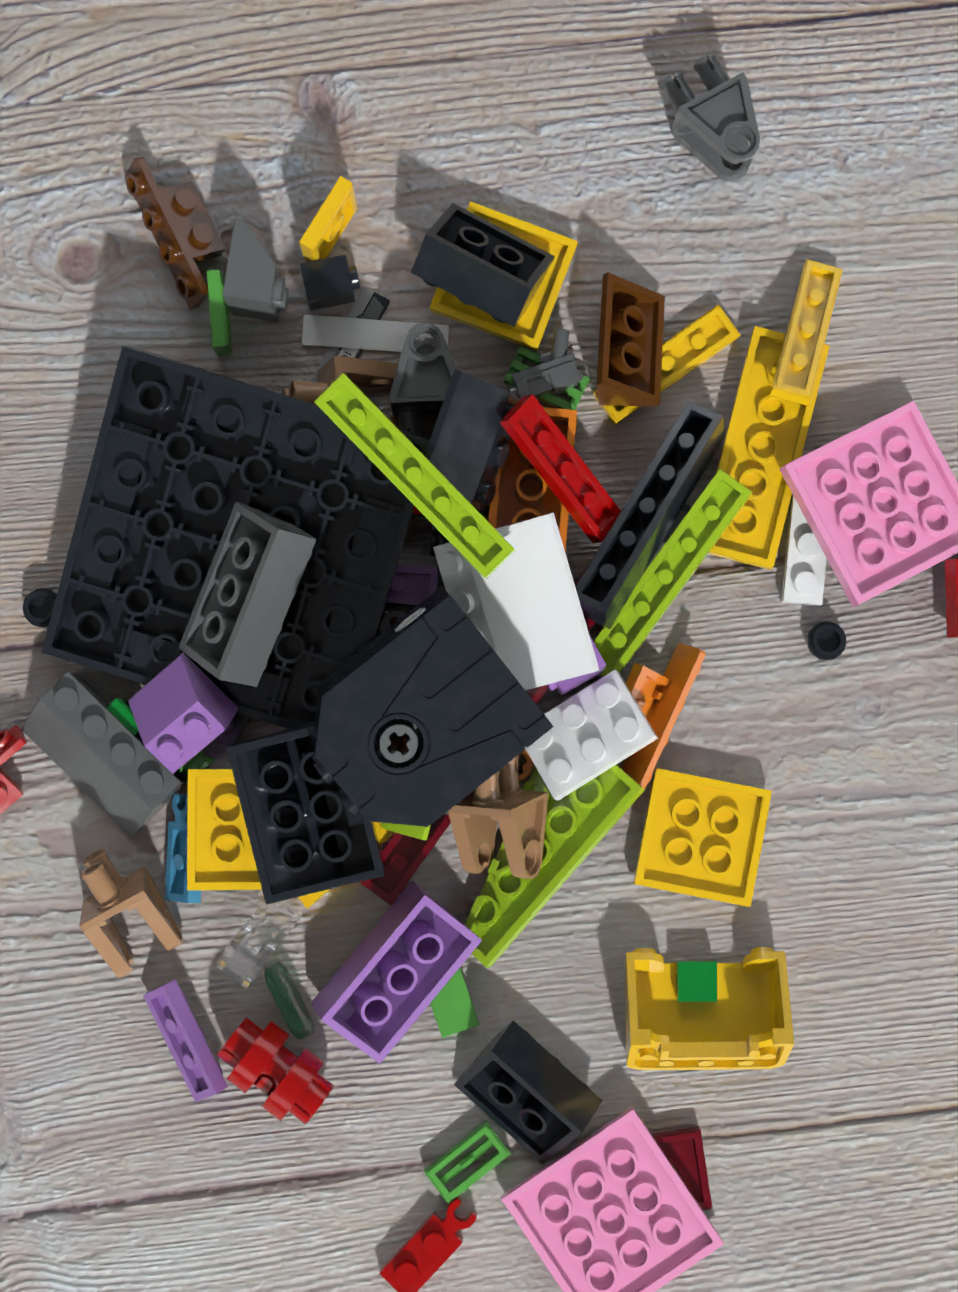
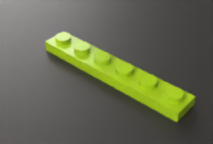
M344 373L314 401L485 579L516 551Z
M719 469L643 573L611 629L604 627L595 639L594 644L606 663L603 672L600 674L602 677L614 670L621 674L752 495V491L721 469Z

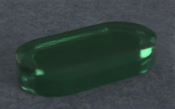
M281 962L267 967L264 972L265 981L291 1033L300 1040L313 1034L315 1028L311 1015L286 967Z

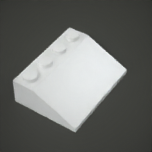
M554 513L495 528L516 551L487 579L450 542L433 547L445 590L452 596L525 690L599 670Z

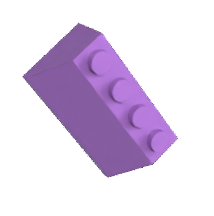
M412 880L313 999L311 1004L321 1021L380 1064L480 944L482 939L441 902Z

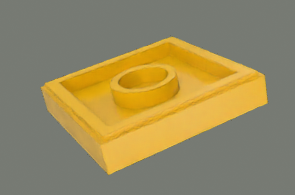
M342 176L337 180L299 241L305 262L328 258L358 209L353 184Z

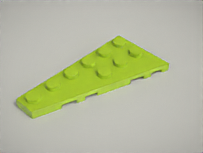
M617 764L558 801L551 795L535 766L523 790L548 792L540 871L534 879L514 877L510 871L504 843L502 842L496 859L493 858L488 869L489 875L481 894L476 897L465 923L482 939L471 954L486 968H491L645 790Z

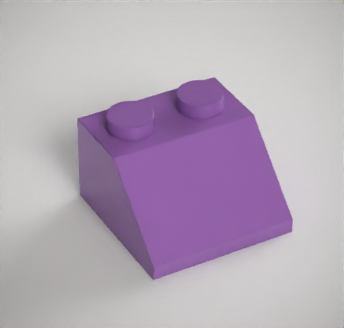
M181 653L128 701L144 747L172 774L224 732L239 709L184 653Z

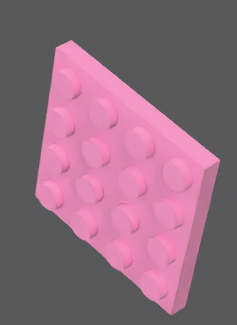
M914 401L779 469L852 607L860 605L958 553V482Z
M633 1106L501 1196V1200L563 1292H655L724 1245L723 1239Z

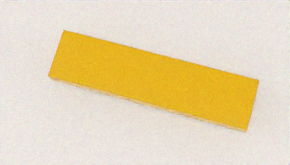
M810 259L805 260L770 395L808 406L812 397L843 269Z
M719 304L663 343L660 394L741 336ZM596 390L595 392H593V396L599 403L598 392ZM600 405L614 425H617L642 407Z

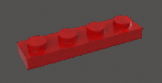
M533 394L523 396L500 421V424L592 543L602 542L621 513V510Z

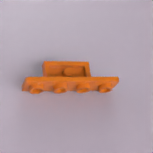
M679 643L663 676L644 665L634 663L626 680L627 687L658 737L652 743L626 758L621 767L644 789L652 778L653 770L663 748L668 743L669 735L679 713L684 707L686 697L695 677L700 672L706 652L699 648Z

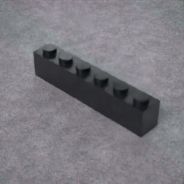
M688 400L576 585L584 617L611 629L725 438L722 415Z

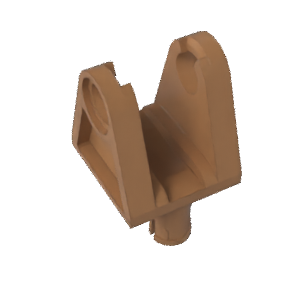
M333 356L317 371V382L292 380L290 388H284L281 394L316 404L314 401L342 373L356 386H390L393 384L398 364L346 356ZM386 416L398 428V418Z
M518 756L477 787L474 793L466 796L448 811L461 864L467 873L478 874L485 868L490 867L494 858L497 821L512 875L522 879H534L540 871L548 792L528 791L519 787Z
M99 849L83 860V865L86 869L83 870L80 876L86 882L93 895L83 899L79 927L118 978H122L133 971L131 965L134 961L111 918L112 916L125 909L129 912L137 909L168 951L184 944V938L147 867L143 866L127 876H120L108 858L105 849Z

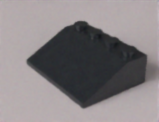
M314 722L226 747L266 905L385 876V866L374 822L368 821L361 812L354 816L340 799L341 793L337 788L339 785L336 781L333 780L328 784L313 766L315 761L311 756L314 754L312 744Z

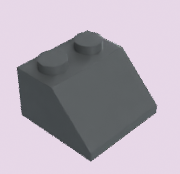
M235 218L222 296L234 316L278 322L280 311H286L288 305L289 289L285 288V278L280 276L276 263L244 220Z

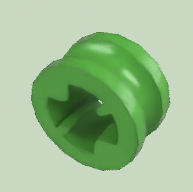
M204 748L177 770L179 774L185 773L187 775V782L188 769H208L215 761L213 757L208 758L204 755Z

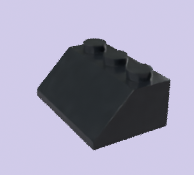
M452 203L425 234L411 273L422 278L426 284L439 287L456 296L462 303L473 305L485 311L496 321L515 327L528 309L555 256Z
M454 370L424 456L479 512L484 513L486 505H489L495 496V479L498 470L505 465L510 451L508 445L510 435L500 424V421L520 401V398L500 387L464 372Z
M514 1020L491 1040L454 1083L462 1093L541 1164L583 1133L603 1101L588 1085L579 1080L559 1059L550 1054Z

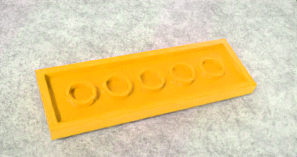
M755 326L752 330L716 473L721 469L752 491V495L708 554L771 570L774 566L792 492L779 469L802 457L830 345L824 344L812 397L808 406L770 395L785 334Z

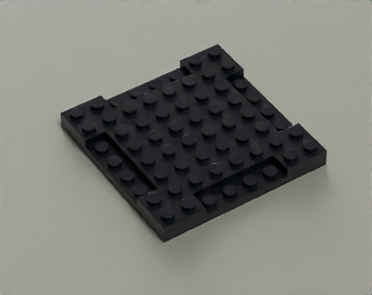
M122 346L42 653L147 684L181 653H184L178 648L235 502H240L293 524L317 539L312 549L311 558L306 564L297 587L296 595L291 601L282 624L281 632L277 636L268 658L267 667L262 673L257 687L218 680L188 655L186 656L239 708L236 713L288 729L314 722L319 683L355 656L360 648L376 639L409 524L416 507L317 404L206 371L207 369L132 346ZM399 429L425 455L430 438Z

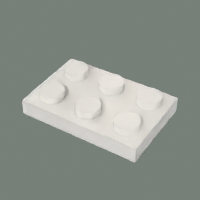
M614 670L545 713L544 715L554 727L528 748L525 746V749L551 795L558 801L652 743L658 737L620 673Z

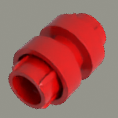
M246 1017L217 1054L219 1058L233 1068L227 1080L245 1094L252 1085H255L268 1095L261 1107L279 1121L290 1112L306 1125L335 1086L318 1073L325 1062L308 1048H305L299 1056L291 1052L283 1045L290 1034L272 1020L263 1030Z

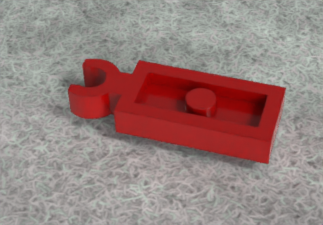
M460 1196L448 1204L447 1215L443 1219L434 1211L380 1269L379 1274L397 1292H418L463 1243V1238L457 1231L471 1227L476 1221L477 1213L472 1210L465 1218L457 1217L454 1211L462 1203Z

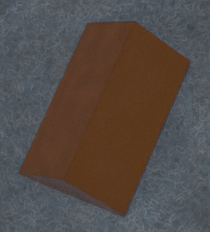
M609 272L603 274L596 384L599 405L658 406L660 405L665 296Z

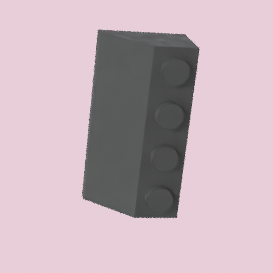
M235 502L178 648L218 680L257 687L262 673L267 667L268 658L277 636L281 632L283 621L291 601L296 595L298 584L306 564L311 558L312 549L317 539L293 524L243 503Z
M67 671L38 701L21 730L131 838H134L173 798L174 794L180 791L187 781L177 771L172 774L144 747L141 736H134L107 709L109 704L83 678L76 673Z

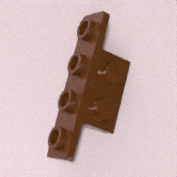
M135 158L125 174L127 190L135 198L142 212L144 225L152 232L159 246L160 257L168 265L176 281V289L179 295L185 299L190 310L198 308L208 295V287L196 263L221 256L225 247L193 182L159 189L144 158Z

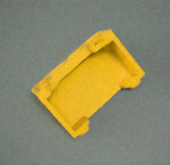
M756 947L743 958L742 963H717V1002H678L676 1000V963H664V957L657 954L656 950L652 948H637L632 952H626L625 1025L627 1066L636 1070L772 1069L783 1066L794 1046L785 951H774L771 947Z

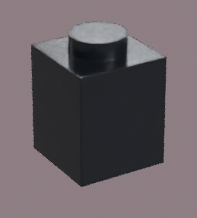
M346 254L300 263L306 297L311 311L356 302L353 290L361 288L356 265L348 266Z

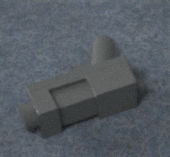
M560 328L554 329L552 352L542 354L539 357L540 365L512 374L514 385L508 387V391L520 399L530 394H533L536 398L550 392L555 394L578 386V382L583 380V374L577 370L575 354L567 355L570 331Z

